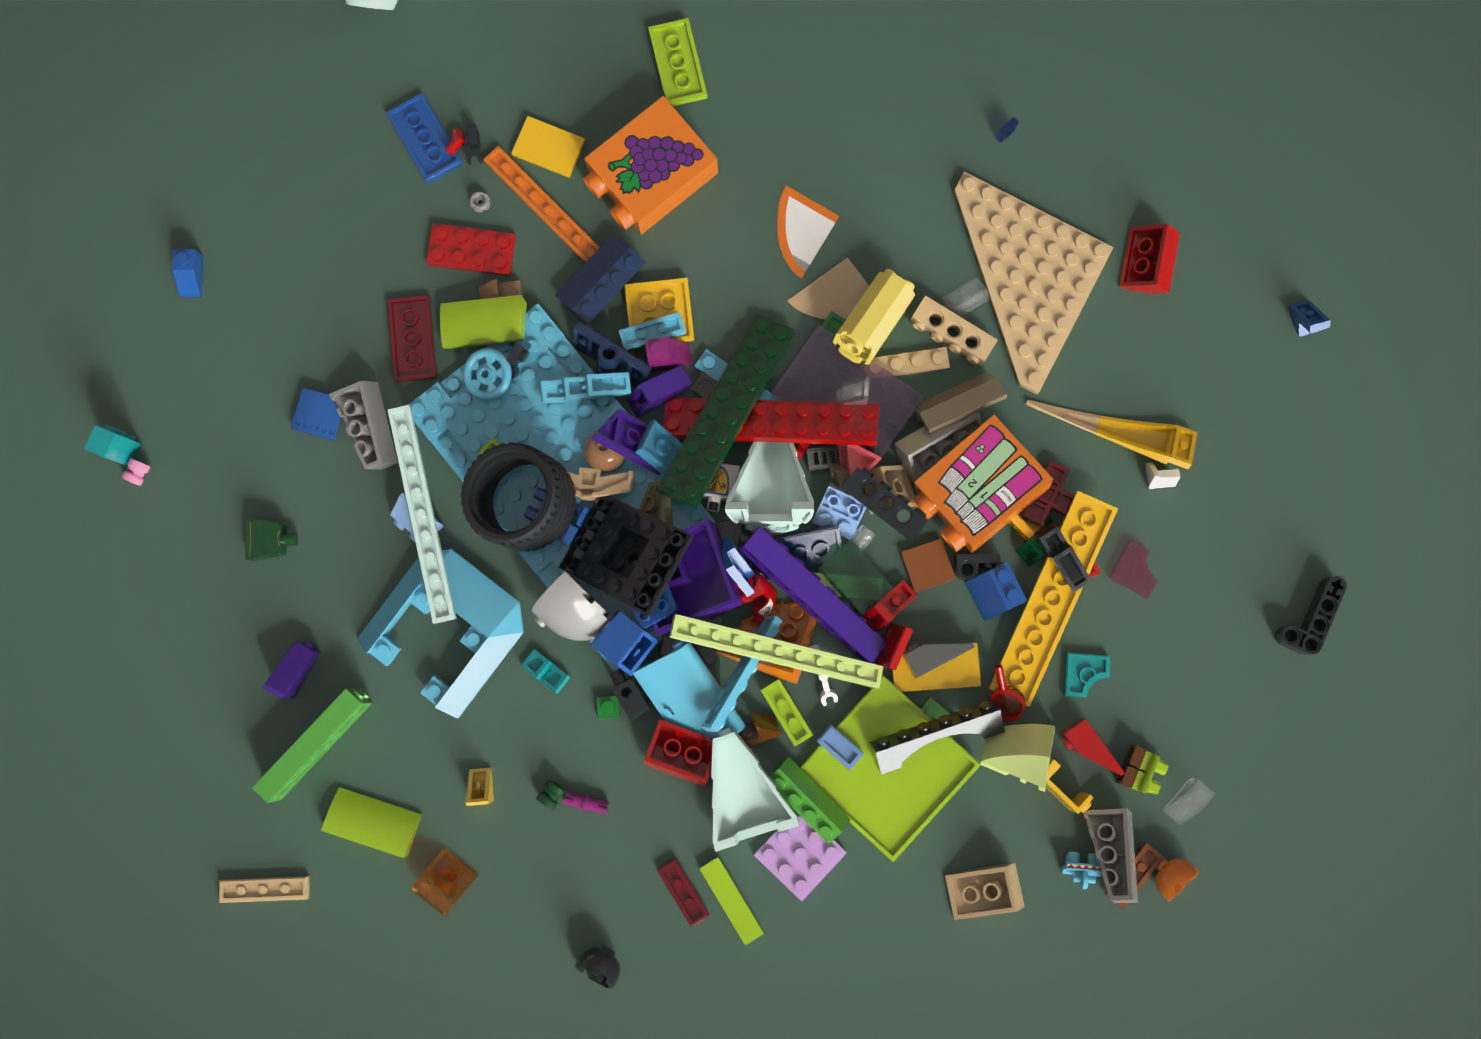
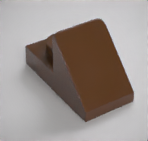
M753 711L750 712L753 721L745 724L744 729L738 733L748 747L782 735L775 715Z

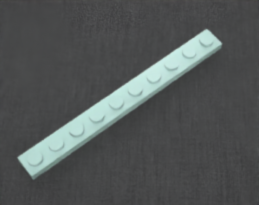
M410 405L388 409L432 622L436 624L456 619L412 409Z

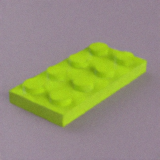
M689 18L648 27L664 96L672 106L707 99V91Z

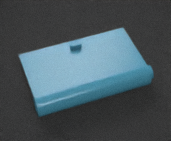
M677 640L672 644L673 648L669 654L635 670L633 675L666 722L714 739L719 736L718 732H707L701 725L722 689L692 643ZM735 708L728 713L725 725L721 730L730 728L731 731L739 733L744 729L745 723Z

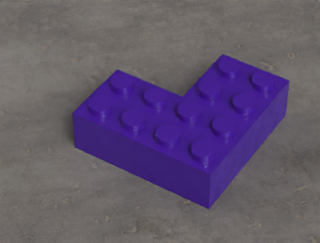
M708 519L682 529L693 535L694 538L678 565L681 577L668 583L677 606V611L653 624L655 633L658 635L666 636L670 634L675 614L703 621L743 605L737 584L724 567L722 560L723 544L716 525Z

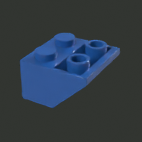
M617 610L590 645L631 676L657 644L658 640L620 610Z

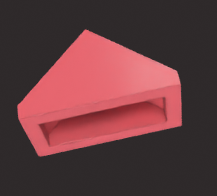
M837 445L840 466L849 471V477L857 467L861 470L865 467L870 471L882 459V457L858 445Z

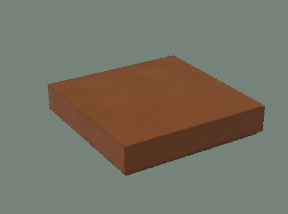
M942 539L900 552L915 593L956 579Z

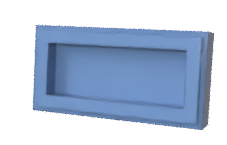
M832 724L817 739L820 745L849 770L864 755L858 747Z

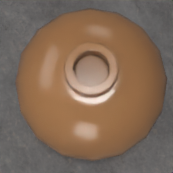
M595 431L587 438L584 444L583 454L585 460L591 468L601 470L602 473H610L623 465L626 457L592 440V436L597 432Z

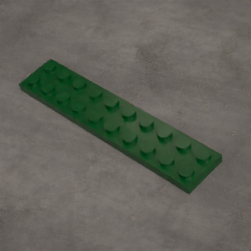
M756 315L657 487L658 493L694 509L698 507L795 335L793 328Z

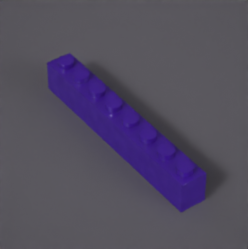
M761 527L754 529L738 549L860 661L873 663L888 644L883 640V635L875 629L872 630L867 625L868 622L860 615L857 616L847 602L841 601L836 597L837 594L832 588L824 586L820 582V577L814 572H809L804 567L803 561L793 557L784 544L775 541L769 530Z

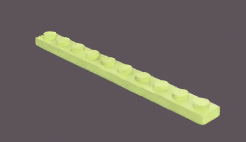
M677 614L673 616L670 638L863 686L880 688L883 666Z

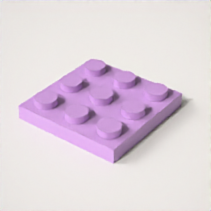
M794 810L800 826L778 832L777 829L755 852L754 856L795 896L803 901L847 852L835 840L828 844Z

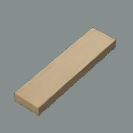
M309 876L219 880V903L303 900L310 898Z

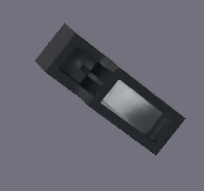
M1051 522L1034 533L1048 558L1073 593L1092 581L1072 546L1067 543L1057 525Z

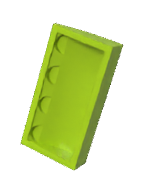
M521 295L441 303L440 331L442 347L450 349L523 341L525 339L526 301Z
M339 787L330 805L321 831L405 858L409 855L422 814Z

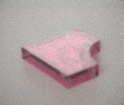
M1131 540L1128 541L1109 578L1145 599L1149 598L1158 582V579L1151 574L1148 568L1147 558L1149 550Z

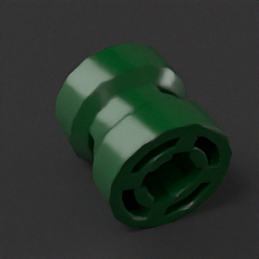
M548 779L544 785L545 789L538 794L536 799L546 807L554 810L558 805V799L563 797L566 790Z

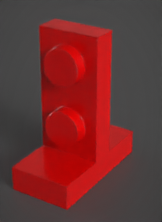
M903 579L862 617L867 620V625L872 630L879 631L890 623L918 595Z

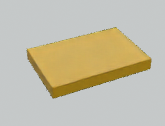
M527 116L511 153L512 156L570 178L586 140Z

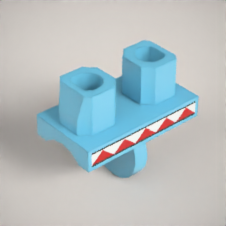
M1068 852L1066 854L1065 864L1061 867L1062 874L1073 875L1072 881L1080 882L1081 889H1087L1088 883H1096V877L1090 876H1102V870L1096 853L1087 854V864L1080 863V853Z

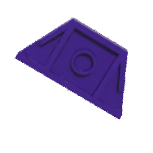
M619 409L614 412L592 436V440L657 475L661 474L636 453V449L648 424Z

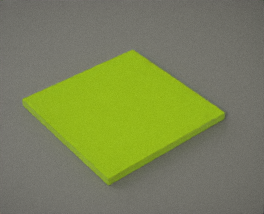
M882 675L880 688H871L835 727L864 753L851 770L846 768L822 745H819L799 768L851 819L850 823L894 862L980 767V763L952 737L947 736L916 750L901 764L902 768L881 775L875 764L870 742L881 736H888L897 733L899 730L917 726L922 722L932 721L930 717Z

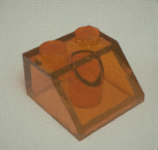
M443 848L418 877L411 891L446 917L479 874Z

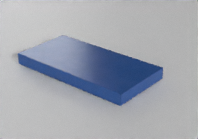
M422 92L386 112L427 184L463 165L457 151L453 156L445 151V147L450 143V139Z

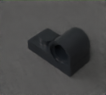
M1000 554L954 555L955 575L962 581L974 578L978 573V565H981V568L988 569L994 568V565L1000 563ZM962 565L970 566L971 574L969 576L961 572Z

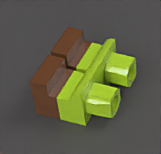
M1131 744L1124 763L1128 765H1122V770L1125 774L1122 776L1118 775L1116 783L1142 793L1158 794L1161 783L1152 780L1155 772L1165 775L1169 765L1160 760V756Z

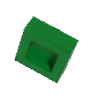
M831 311L819 330L834 339L846 320Z
M616 696L596 697L598 719L620 717V706Z

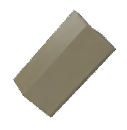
M985 372L910 408L920 425L924 424L928 433L931 434L1006 399L1007 393L997 377Z

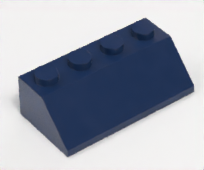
M612 234L555 296L584 324H589L646 262L631 247Z

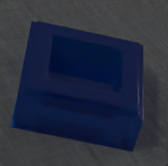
M1015 117L1010 119L998 131L995 138L1000 143L1003 142L1016 130L1019 121Z

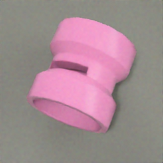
M130 458L127 463L128 468L123 471L121 478L141 486L144 481L143 476L145 473H148L150 466Z

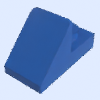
M1310 300L1289 306L1299 336L1330 328L1331 320Z

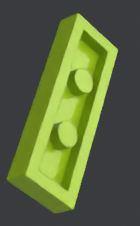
M779 679L761 690L794 747L813 736Z

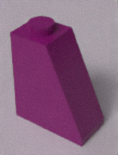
M668 337L645 340L651 372L674 369L679 366H693L689 344Z

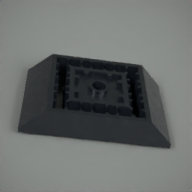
M611 496L598 497L558 568L650 617L694 536ZM639 555L638 561L633 564L634 558Z

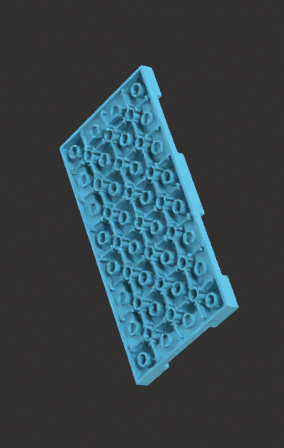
M536 304L526 312L524 340L531 344L528 350L530 354L523 363L518 364L519 375L511 379L508 389L501 396L492 400H483L472 395L465 386L463 380L464 365H462L441 383L437 382L409 404L416 425L463 482L468 468L471 467L472 462L480 455L478 452L492 437H495L501 444L518 442L532 446L560 462L567 472L579 475L580 467L591 468L583 454L587 438L597 431L614 412L619 409L626 412L614 397L542 404L540 381L585 377L588 374L595 373L539 304ZM517 342L489 344L485 348L495 349L508 358ZM485 357L478 360L479 365L487 363ZM497 360L492 364L497 370L501 368ZM472 370V380H477V370ZM487 370L484 372L485 378H487L489 375V372ZM498 376L494 385L498 387L502 378ZM481 383L480 390L487 391L488 385ZM626 458L623 465L610 473H602V476L633 471L632 491L609 496L641 510L640 505L649 483L660 482L664 475H657ZM524 465L511 470L500 480L495 489L493 497L494 515L499 525L506 532L516 531L528 526L532 521L523 515L527 507L530 505L539 510L542 502L533 498L538 487L546 489L544 477L535 465ZM575 496V506L591 509L597 498L593 501L581 500ZM671 498L673 526L682 530L706 519L716 522L701 503L694 509ZM573 517V519H571L569 523L581 528V526L576 525V521ZM555 540L551 545H546L543 549L518 552L547 588H549L564 572L558 567L570 546L560 540ZM574 577L611 616L617 610H620L637 623L630 606L601 593L600 590ZM653 625L645 628L649 634L658 640L657 644L662 640V635L655 633ZM600 653V655L604 658V660L608 663V665L612 668L613 671L619 668L608 658H606L603 654Z

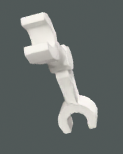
M817 644L809 647L812 649L819 650ZM818 674L824 689L820 694L822 704L824 706L827 705L826 698L828 696H832L834 702H838L836 692L833 689H829L828 677Z

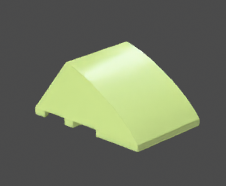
M1043 724L1004 726L1005 732L985 739L980 765L1003 775L1011 774L1020 778V782L1026 784L1028 781L1039 786V790L1045 792L1055 726Z

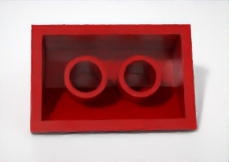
M1169 224L1130 227L1119 287L1148 294L1169 293L1180 232Z
M659 719L643 765L705 787L712 769L713 739Z

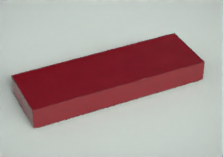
M676 858L657 869L691 928L710 916V913Z

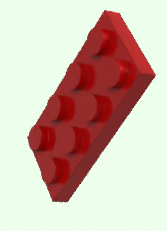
M432 223L426 264L432 267L511 277L517 236L513 233Z

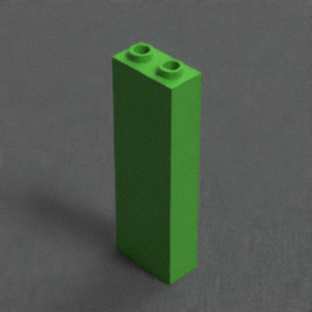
M346 688L252 789L267 803L282 800L372 704L369 700L370 695L362 688L359 690L357 688Z

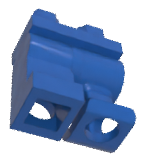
M537 488L533 498L542 502L539 510L530 505L527 507L523 515L528 520L533 522L540 514L546 499V489ZM575 506L573 517L576 525L582 526L591 509ZM570 523L558 540L571 546L580 528Z

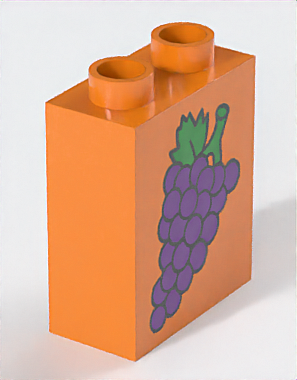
M662 96L584 158L589 174L583 178V181L597 199L606 193L615 206L609 211L623 230L633 225L642 235L717 175L718 160L668 100Z

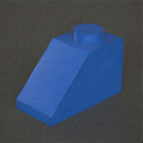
M173 249L172 271L179 296L202 297L203 256L195 249Z

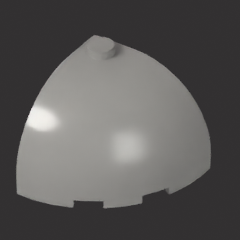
M565 571L542 594L531 610L536 615L533 619L542 628L546 625L559 636L574 641L595 639L612 617L572 575Z

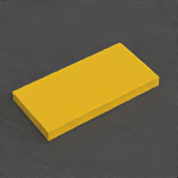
M973 643L975 646L973 649L918 678H914L902 655L897 669H892L893 685L901 692L981 686L977 643Z

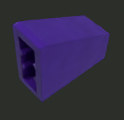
M679 366L639 384L627 400L637 419L666 403V400L684 393L692 384L690 376L684 371L682 366Z
M307 640L304 642L296 641L262 688L280 698H295L321 652L315 649V644Z

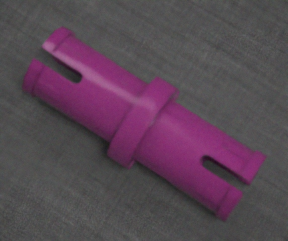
M566 791L565 797L573 798L574 800L564 799L563 805L582 808V811L585 812L591 810L606 815L608 809L599 807V805L608 807V800L592 798L589 794L584 796Z

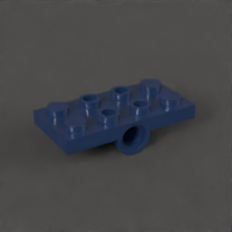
M578 322L574 327L573 347L597 362V374L629 372L630 383L636 387L649 380L651 367L645 360L637 359L626 348L618 347L609 337L601 336L588 324L584 325Z

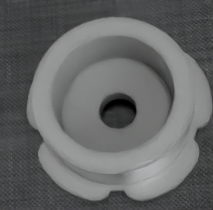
M476 192L470 199V206L476 212L488 210L490 207V197L486 193Z

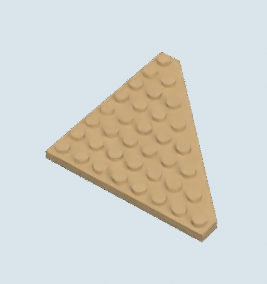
M964 172L954 190V195L958 201L973 252L978 260V267L983 282L986 284L988 297L995 311L997 323L1004 338L1011 365H1013L1017 383L1019 386L1037 395L1114 247Z

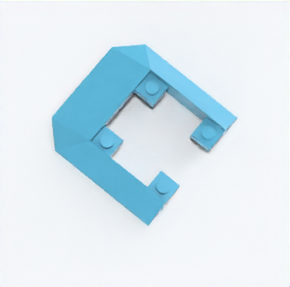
M453 549L442 550L454 610L455 613L471 624V627L460 642L473 651L475 655L451 687L434 675L421 691V694L435 704V708L459 718L524 633L520 601ZM419 557L357 638L366 654L370 653L385 666H389L402 649L389 639L387 635L411 603L424 614L430 612Z

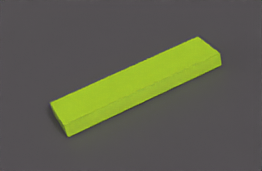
M717 856L699 868L743 943L747 945L763 935V930L720 858Z

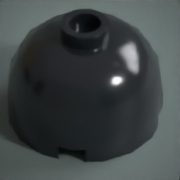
M606 946L603 949L597 947L588 949L575 964V968L579 972L587 971L586 974L589 979L605 988L610 987L611 989L616 985L621 969L619 961L614 957L616 953Z

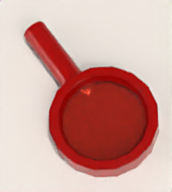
M997 664L994 666L998 687L991 692L988 701L993 700L999 707L1003 722H1012L1018 720L1023 715L1026 699L1017 688L1007 686L1002 664Z

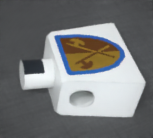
M721 464L703 498L708 499L707 511L719 512L721 501L727 500L738 478L740 466Z

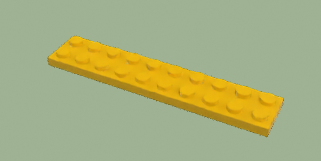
M1076 491L1060 531L1067 543L1072 546L1089 575L1118 508L1080 491ZM1048 556L999 663L1003 666L1007 686H1012L1021 691L1028 707L1031 705L1083 589L1082 587L1073 593ZM994 674L990 683V690L998 687L996 674ZM1001 693L1002 695L1021 703L1019 698H1017L1015 695L1010 693Z

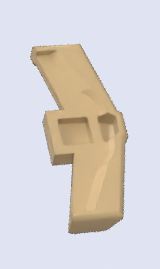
M580 467L579 475L567 472L574 483L575 496L581 500L593 501L597 497L631 492L633 488V471L602 476V471L599 469Z

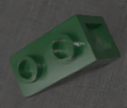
M1050 518L1036 532H1038L1051 522H1053L1055 525L1057 524L1053 521V519ZM1035 535L1031 536L1015 550L1029 567L1046 554Z

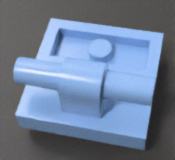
M830 483L812 523L821 527L838 524L840 535L851 540L866 507L842 488Z

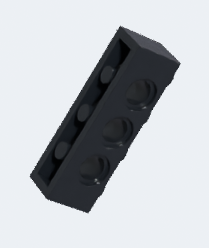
M857 467L841 488L913 542L927 524L928 520L925 518L927 514L918 507L913 509L907 505L909 500L901 494L895 496L891 493L890 490L892 488L881 480L878 483L874 480V474L864 467L861 470ZM872 484L875 487L872 495H865L863 493L865 485ZM885 497L892 499V505L888 509L880 506V501ZM905 510L910 513L908 521L900 522L897 515L900 511Z

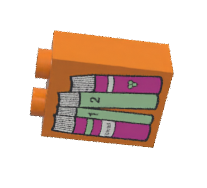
M993 415L914 482L915 491L918 495L911 501L915 507H918L927 514L925 517L927 520L936 514L947 527L940 534L954 551L958 552L965 546L972 554L1015 516L1051 487L1053 478L1003 423Z

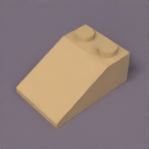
M1015 862L945 875L954 920L1017 912L1025 907Z

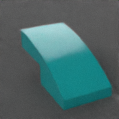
M533 649L521 665L555 694H558L571 678L536 649Z

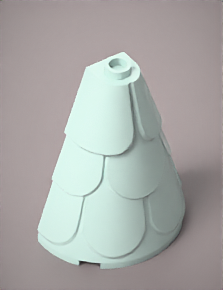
M753 442L748 451L749 456L741 468L738 478L726 500V514L734 523H743L746 525V529L751 531L761 527L766 528L771 533H784L798 529L801 523L807 524L814 513V500L806 483L805 474L798 461L794 444Z
M730 728L719 731V736L713 739L711 778L713 779V844L715 851L735 846L740 840L778 829V832L800 826L796 813L777 790L775 783L759 765L760 761L736 731H731Z

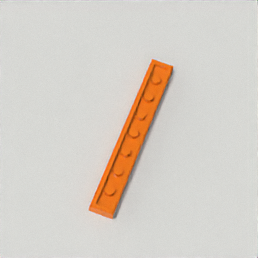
M499 146L483 159L584 263L600 248Z

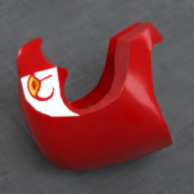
M753 569L755 575L748 580L754 593L747 597L738 585L737 587L744 604L753 601L754 619L752 622L758 624L772 612L778 593L775 586L762 573Z

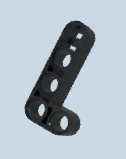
M1340 576L1322 579L1301 628L1295 626L1278 628L1275 632L1276 642L1302 655H1313L1320 652L1346 591V581ZM1323 600L1328 606L1326 611L1322 608ZM1315 620L1319 623L1318 630H1315L1313 626ZM1287 630L1291 633L1290 641H1287L1285 638ZM1306 640H1309L1311 643L1310 650H1307L1305 647Z

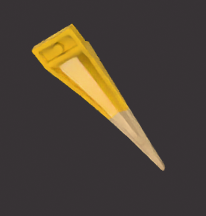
M1027 400L1025 403L1027 406L1161 463L1167 464L1169 462L1185 469H1189L1192 465L1198 432L1173 424L1142 422L1095 415L1032 400Z

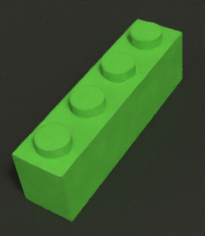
M790 757L783 761L769 776L787 803L828 844L840 835L851 819Z

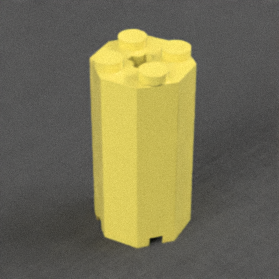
M891 269L879 272L837 332L833 343L835 346L837 343L840 345L839 352L854 363L860 364L861 361H866L865 364L869 365L914 298L913 283L896 275Z

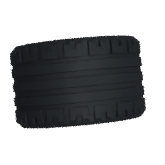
M518 442L502 443L498 446H493L492 449L485 450L468 468L461 487L462 511L466 521L470 523V527L485 540L516 551H536L558 540L559 536L564 534L565 529L569 527V522L573 519V512L576 508L574 483L570 474L566 472V468L547 454L527 444ZM524 465H535L542 473L546 484L544 506L537 518L528 526L516 531L506 532L499 525L494 515L493 497L495 489L500 480L511 470Z

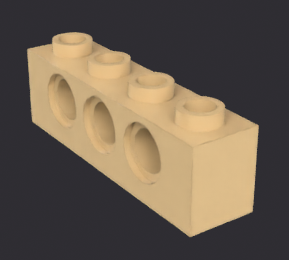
M926 295L910 320L915 329L921 332L926 331L933 340L947 344L952 352L965 355L966 359L974 365H982L998 341ZM929 318H937L940 324L937 326L932 325ZM947 329H955L957 336H950ZM965 340H973L975 347H968Z

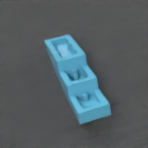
M629 372L588 374L585 377H569L562 380L540 381L539 383L542 404L592 400L631 394Z

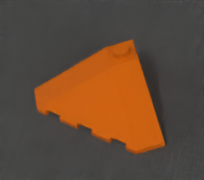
M782 601L776 604L768 616H777L782 622L779 626L778 634L773 639L809 648L817 621L796 601L784 604ZM753 615L741 621L742 625L735 629L756 634L761 623L752 622L754 619ZM718 649L716 653L737 662L743 656ZM759 660L757 670L773 677L796 684L802 672L799 669Z

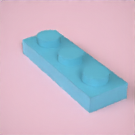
M680 312L619 330L623 347L628 351L645 347V340L662 337L674 338L686 334Z

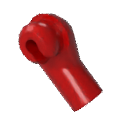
M456 128L451 131V141L445 147V151L451 156L465 142V135L461 129Z

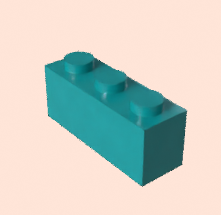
M105 424L104 428L95 425L84 450L128 466L129 459L136 458L142 444L134 441L135 436Z

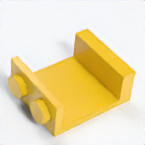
M1050 759L1046 789L1069 811L1077 814L1080 812L1084 813L1091 806L1092 803L1090 801L1094 797L1080 791L1070 800L1049 780L1061 767L1054 759Z

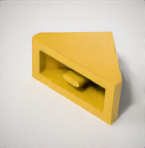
M491 767L469 769L466 805H482L494 802Z

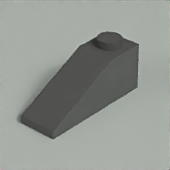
M915 643L906 648L907 653L903 654V657L914 678H918L973 649L975 646L973 643L923 644L920 646Z

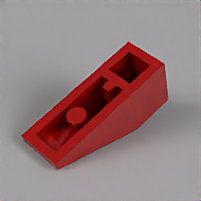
M1080 718L1060 733L1063 737L1061 741L1068 750H1072L1116 775L1122 776L1125 774L1086 719Z

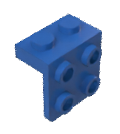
M673 574L672 578L670 579V581H672V580L675 579L674 574ZM667 585L650 617L634 608L632 610L638 626L645 629L676 613L677 606L669 585Z

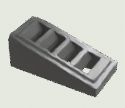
M838 446L806 449L809 472L828 470L833 464L840 465ZM830 452H834L836 463L831 462ZM822 453H826L827 464H823ZM814 454H818V465H815Z

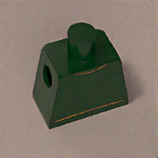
M246 518L245 560L259 561L285 556L287 546L298 544L297 532L287 533L286 525Z

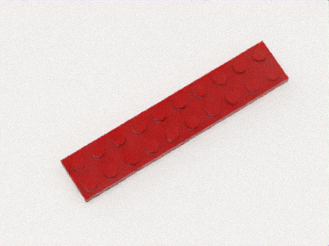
M672 397L666 400L663 427L677 439H685L708 399ZM757 400L735 441L877 446L879 404Z

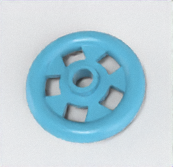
M491 348L480 349L471 354L463 368V380L468 391L475 397L483 400H492L501 396L508 389L512 377L511 366L506 360L507 358L501 352ZM485 357L487 363L479 365L478 360ZM496 360L501 365V368L498 370L492 365ZM472 370H477V380H472ZM486 370L489 372L487 378L484 377V372ZM499 376L500 378H502V381L500 385L497 387L496 385H494V382ZM481 383L488 385L487 391L480 390Z

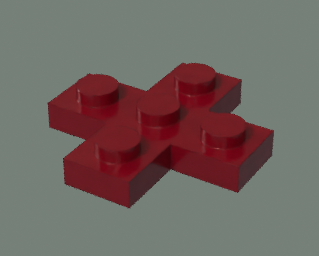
M1052 460L1046 468L1047 473L1053 478L1051 487L1031 503L1022 515V518L1040 527L1043 525L1050 509L1066 516L1075 496L1061 488L1070 469Z

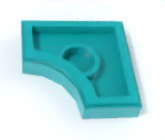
M1066 652L1063 696L1087 697L1088 690L1094 682L1110 676V656Z

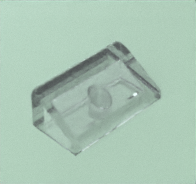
M976 277L943 296L941 300L948 310L961 317L989 300L988 289Z

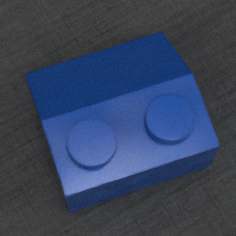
M1008 562L965 582L984 621L1027 601Z

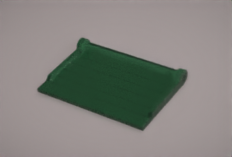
M852 540L848 541L817 568L860 616H863L894 589Z

